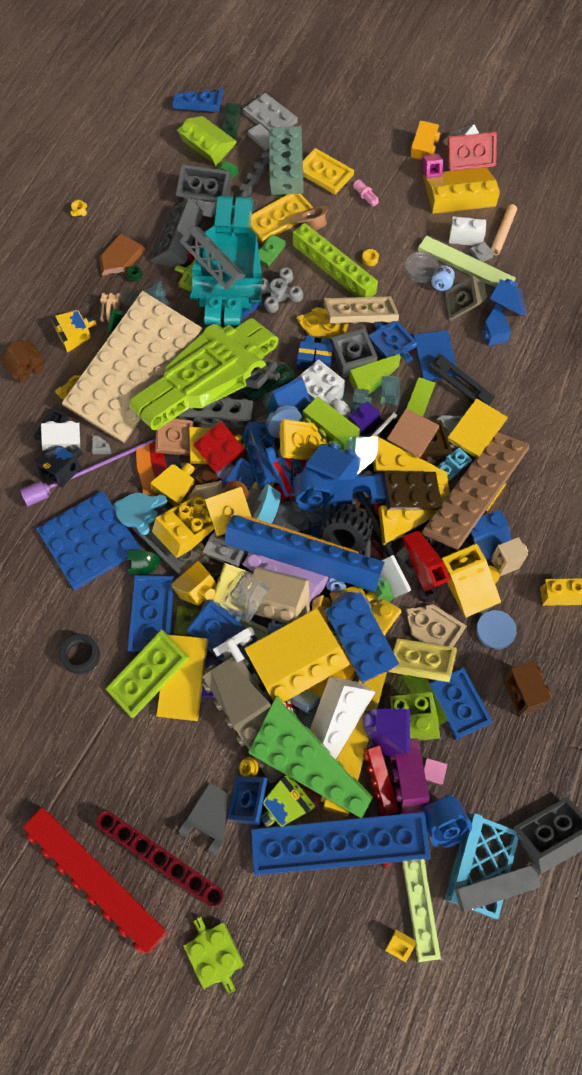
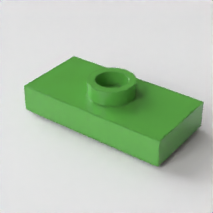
M272 234L259 250L260 264L269 267L286 246V241Z

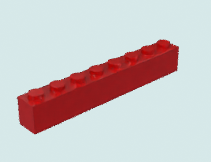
M41 808L23 826L27 831L25 836L33 844L37 842L42 847L40 852L48 859L52 857L57 862L55 867L62 874L67 872L72 877L70 882L78 890L82 887L86 891V899L94 906L97 903L103 909L100 913L108 921L113 919L118 924L116 929L125 938L129 935L134 940L133 947L141 954L143 952L150 954L168 931L46 809Z

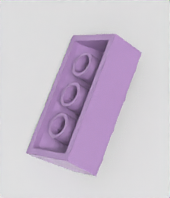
M249 552L242 564L253 572L255 568L261 567L308 579L310 605H312L316 597L320 596L330 578Z

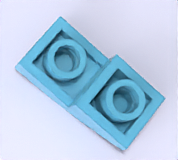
M458 448L448 455L446 460L437 467L447 472L448 482H450L472 462V459L461 448Z
M269 484L265 485L257 499L260 505L253 518L273 523L279 507L281 493Z

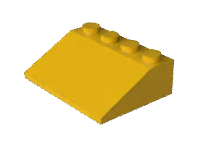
M486 167L443 172V176L426 178L423 174L432 214L496 207L500 192L496 179Z
M317 608L244 648L273 702L279 696L283 701L282 703L350 665Z

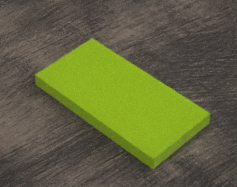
M160 630L105 689L131 718H134L190 658L164 630Z

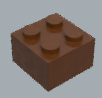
M535 661L511 668L503 678L519 717L542 710L551 701V691L544 684L542 671L539 666H536Z

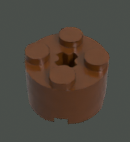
M18 340L5 349V356H1L3 365L12 377L21 383L27 381L33 373H40L44 369V359L30 340H27V342Z

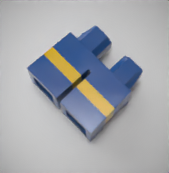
M306 335L304 341L300 343L297 368L307 370L314 364V357L315 362L319 359L331 368L333 346L331 345V339L322 338L321 343H314V337Z

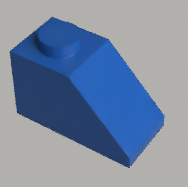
M496 304L482 330V337L486 340L488 346L508 342L511 334V329L500 304Z

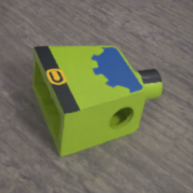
M286 775L263 801L268 811L261 816V820L267 827H270L275 821L283 827L312 810L315 805L297 782Z

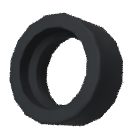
M75 634L65 639L60 647L59 655L61 662L67 670L75 674H85L93 670L98 664L100 651L93 638L85 634ZM76 644H87L92 652L90 659L82 665L71 663L68 659L69 650Z

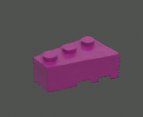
M415 739L410 740V753L389 755L390 763H394L392 776L393 781L396 782L397 788L395 793L396 800L399 803L400 815L421 813L422 807L429 802L419 741Z

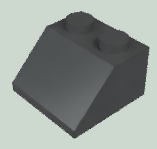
M365 328L332 337L335 360L342 378L348 377L352 369L377 361V355Z

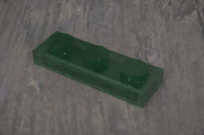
M283 363L274 370V372L280 374L278 380L267 379L259 389L245 387L241 390V394L245 399L255 402L295 376L294 371Z

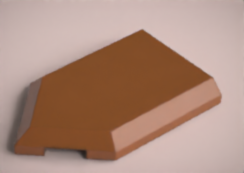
M119 234L99 256L102 277L113 273H126L127 268L133 265L146 251L145 248L123 234Z

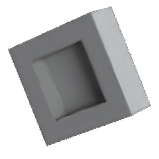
M485 242L470 249V254L481 262L493 258L494 255Z

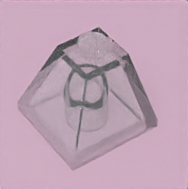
M239 571L218 605L249 623L270 588L249 573Z

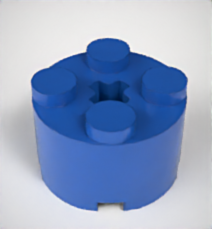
M306 467L303 469V472L294 478L295 500L299 508L307 511H316L317 507L323 506L324 509L333 503L332 477Z
M451 794L445 795L442 799L425 804L422 807V812H425L427 834L434 846L438 847L437 844H443L444 847L454 846L466 838L465 833L468 829L470 832L472 830V823L461 802Z

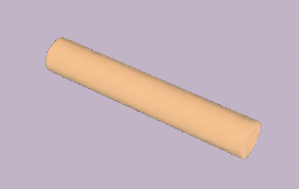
M513 204L508 205L491 247L494 255L500 254L516 214L517 207Z

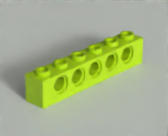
M306 223L293 232V246L356 297H373L376 294L378 281Z

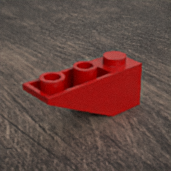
M420 531L402 537L424 591L451 581L444 562Z

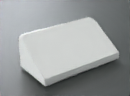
M392 555L382 560L385 563L381 578L386 579L391 585L394 597L396 598L411 591L395 557Z

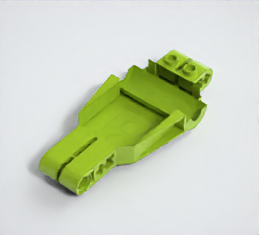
M249 319L235 329L230 325L222 328L218 324H212L166 366L164 377L131 399L129 408L151 429L158 430L189 408H203L245 387V379L251 376L252 370L256 367L261 369L266 365L263 358L276 348L278 337L255 319Z

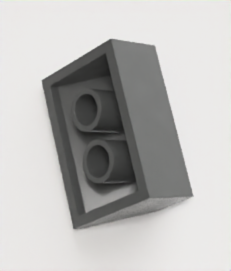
M182 164L176 197L217 203L218 196L230 195L232 185L230 171Z
M568 797L513 827L525 853L541 874L582 851V812Z

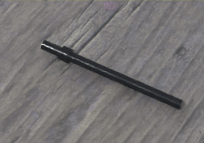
M355 492L363 509L366 510L367 516L372 517L371 524H373V528L381 541L379 544L383 551H386L388 557L393 555L397 561L398 557L392 548V541L385 545L382 543L380 523L364 492Z

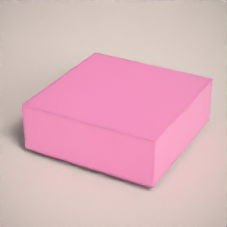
M427 758L424 766L426 781L442 786L447 764Z

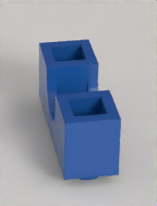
M382 473L366 477L357 475L356 479L351 480L332 479L334 491L332 508L341 504L346 506L348 504L352 505V495L357 491H363L369 496L370 505L386 503Z

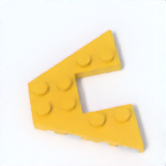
M375 435L371 436L370 443L374 473H383L384 471L436 472L443 504L450 494L447 472ZM380 506L378 510L383 545L431 520L437 510H387V506Z

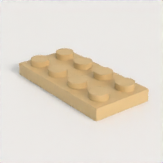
M392 297L324 298V307L330 323L392 322L399 319V313Z

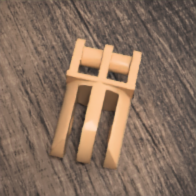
M102 293V298L100 299L102 304L101 322H105V318L109 322L111 309L120 310V293H117V295H113V293L105 295V293Z

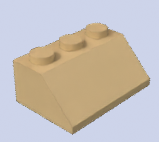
M261 567L255 568L245 593L246 612L288 624L310 612L309 580Z

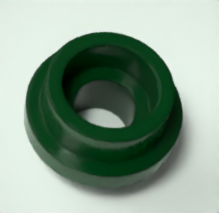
M131 265L127 268L126 277L133 282L139 281L143 277V271L139 266Z

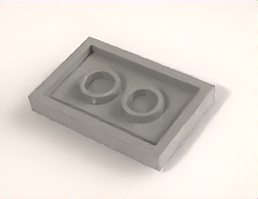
M266 93L243 108L244 115L257 125L261 124L268 131L272 127H292L298 122V117Z

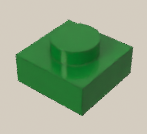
M224 160L217 170L230 171L233 179L238 172V167Z

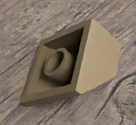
M474 275L445 291L450 321L480 305L487 298L485 283Z

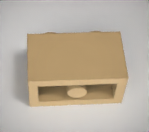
M519 537L497 546L490 561L499 571L500 576L520 569L528 555L527 546L521 542Z

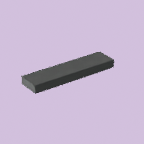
M530 864L455 888L461 912H467L540 888L541 884L535 864Z

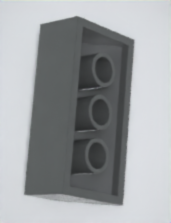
M189 198L168 211L150 258L151 263L175 268L177 264H184L187 261V249L179 241L192 225L198 227L203 210ZM193 235L186 241L190 246H192Z

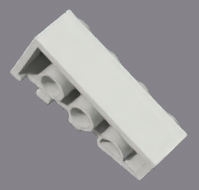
M329 676L310 730L336 759L375 691L361 682Z

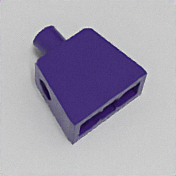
M368 401L348 416V420L360 429L359 441L381 419L380 412Z

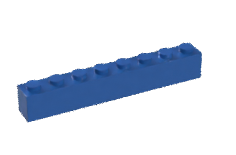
M236 515L232 516L226 526L224 542L226 545L376 592L384 561Z

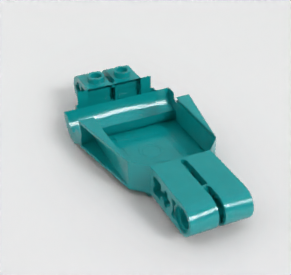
M218 196L215 225L207 230L205 234L246 276L242 281L236 280L226 290L197 259L195 260L192 268L193 279L190 298L192 300H199V306L205 307V325L218 324L221 326L224 312V326H240L242 309H251L252 302L261 303L262 272L257 236L250 229L252 197H236L235 205L233 196ZM199 248L200 257L207 258V250ZM211 260V268L219 270V262ZM223 272V281L227 284L232 276L228 272Z

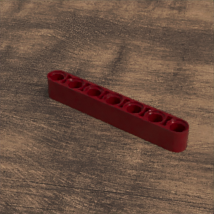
M103 811L98 815L96 824L101 831L205 904L217 908L224 903V891L112 812ZM107 817H112V825L108 828H104V819ZM124 829H129V838L126 840H121V831ZM141 841H147L148 848L145 852H138L137 846ZM159 853H164L166 856L165 862L157 865L155 857ZM178 865L183 866V875L175 878L173 876V869ZM194 878H200L202 881V886L198 890L191 889V881ZM213 890H217L220 893V899L217 903L209 901V894Z

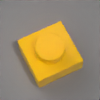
M395 930L385 951L406 962L415 947L416 940Z

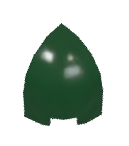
M128 550V560H130L129 575H147L155 571L160 565L161 558L155 553L142 550Z

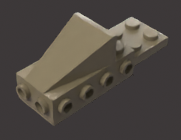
M232 653L221 659L223 663L216 667L213 664L204 670L206 674L202 676L204 681L201 683L207 693L212 691L215 696L213 702L218 710H224L227 715L224 717V720L230 729L233 727L238 732L235 737L240 745H246L250 750L271 708L270 702L272 699L266 690L262 692L258 685L261 682L255 673L251 675L247 667L250 665L244 657L242 661L237 663ZM254 757L270 784L285 775Z

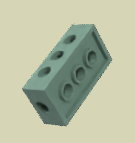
M301 126L269 128L271 195L304 193Z

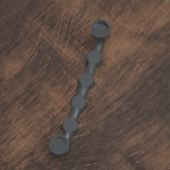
M264 150L262 153L263 161L255 163L254 170L256 172L248 173V184L242 183L240 185V197L250 196L252 188L255 184L259 183L262 173L266 172L267 166L270 163L269 151ZM252 198V212H254L257 207V200Z

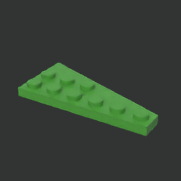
M277 696L248 753L362 818L373 797L344 769L339 760L337 761L330 754L325 745L308 727H305L296 718V714L292 710L290 711L282 703V699Z

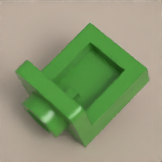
M380 577L376 592H374L376 597L381 600L385 599L388 602L395 598L391 591V585L386 579ZM362 588L365 591L371 592V590Z

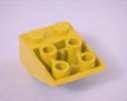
M198 494L156 517L152 532L178 558L193 549L214 530L204 498Z
M478 544L441 559L451 579L447 584L465 618L501 603L489 566Z

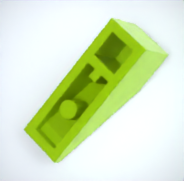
M400 354L350 370L349 381L357 397L368 395L381 385L399 367Z

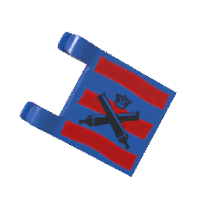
M272 447L267 448L262 452V455L273 470L285 496L288 497L294 494V478L303 472L308 461L283 457L276 459L274 449Z

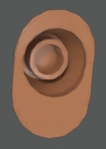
M318 206L292 215L290 221L306 223L313 230H318L326 226L325 214L329 209L327 206Z

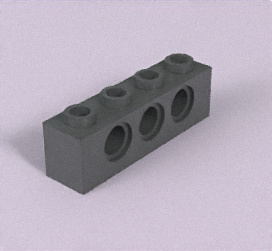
M222 398L203 408H189L179 415V419L191 420L193 425L216 426L222 421L226 427L245 428L248 422L253 421V401Z

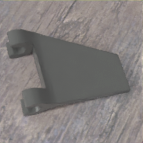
M209 783L191 814L178 831L179 835L187 839L192 828H195L213 839L214 841L210 845L208 853L214 857L217 856L224 843L228 793Z

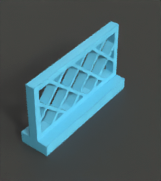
M476 813L467 815L472 823V830L470 832L468 829L465 833L466 838L459 844L445 901L459 905L455 888L467 885V881L469 884L473 883L469 874L470 870L476 866L482 876L477 881L490 878L496 874H502L501 871L505 873L511 870L518 837L513 829L482 818L483 816ZM483 824L489 826L493 833L487 839H484L481 833ZM503 833L512 835L511 843L504 847L499 837ZM495 838L500 850L492 854L486 842ZM483 845L488 856L479 861L475 851L477 847ZM503 853L506 863L505 866L499 869L494 857ZM490 859L495 871L486 876L481 864ZM503 900L495 902L493 912L487 911L485 906L473 909V911L498 920Z

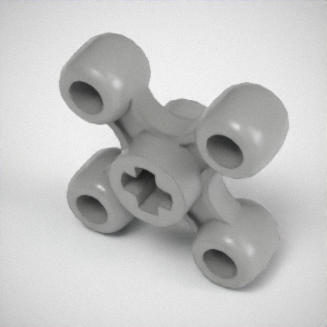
M288 267L282 268L279 273L280 278L274 279L271 283L262 278V294H271L264 303L269 313H275L279 308L278 303L286 300L287 297L293 302H300L303 299V292L299 286L291 288L287 286V284L293 281L292 270Z

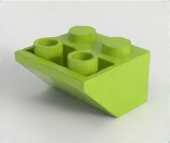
M432 692L390 696L391 709H410V740L440 739L438 715Z

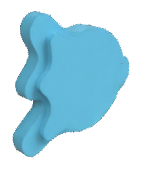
M134 493L116 501L113 507L116 510L119 521L123 525L137 528L141 535H146L150 531V523L159 516L155 510L166 505L167 498L165 495L152 497L143 493Z

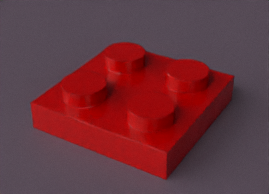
M222 421L192 444L216 474L245 451Z

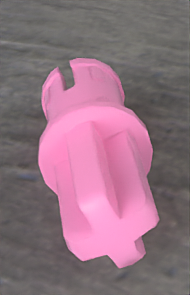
M361 179L355 181L353 187L360 193L361 198L365 199L371 206L378 204V198L372 192V189L367 187Z

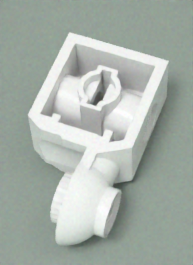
M318 359L297 378H303L311 402L315 398L320 397L348 419L351 410L341 400L344 395L345 380Z

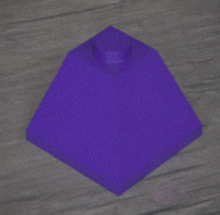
M373 709L365 711L363 719L365 725L364 732L373 745L380 746L383 756L410 753V709Z

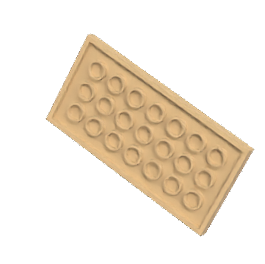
M142 291L66 396L62 405L120 442L125 443L141 420L129 408L131 399L164 377L166 366L198 338L202 328Z

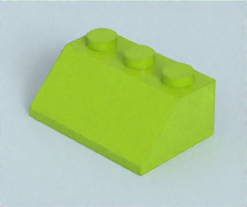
M203 116L188 118L177 130L184 143L215 166L237 143L236 140Z
M320 397L315 398L303 410V421L314 423L318 429L317 432L322 438L340 444L341 449H352L359 442L360 429Z

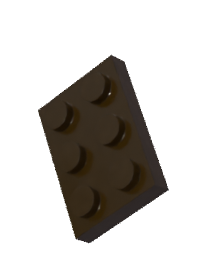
M384 471L381 474L387 510H438L443 507L436 472Z

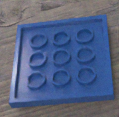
M103 491L36 528L74 591L127 560L128 550H141L128 528L119 521L116 510H114L113 505Z

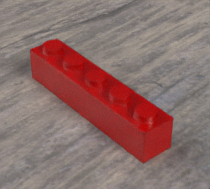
M373 745L363 749V756L367 761V770L371 775V784L375 789L374 795L378 800L380 813L390 815L398 812L380 746Z

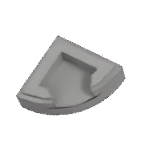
M92 435V453L111 454L109 444L100 436Z

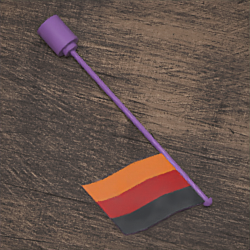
M152 439L77 472L71 479L136 451L137 470L143 494L154 497L158 496V494L151 490L150 483L171 465L181 469L182 464L179 455L155 452V439ZM40 480L20 489V492L28 507L49 498L47 495L51 493L49 489L57 486V484L52 483L47 486L46 482L42 484Z

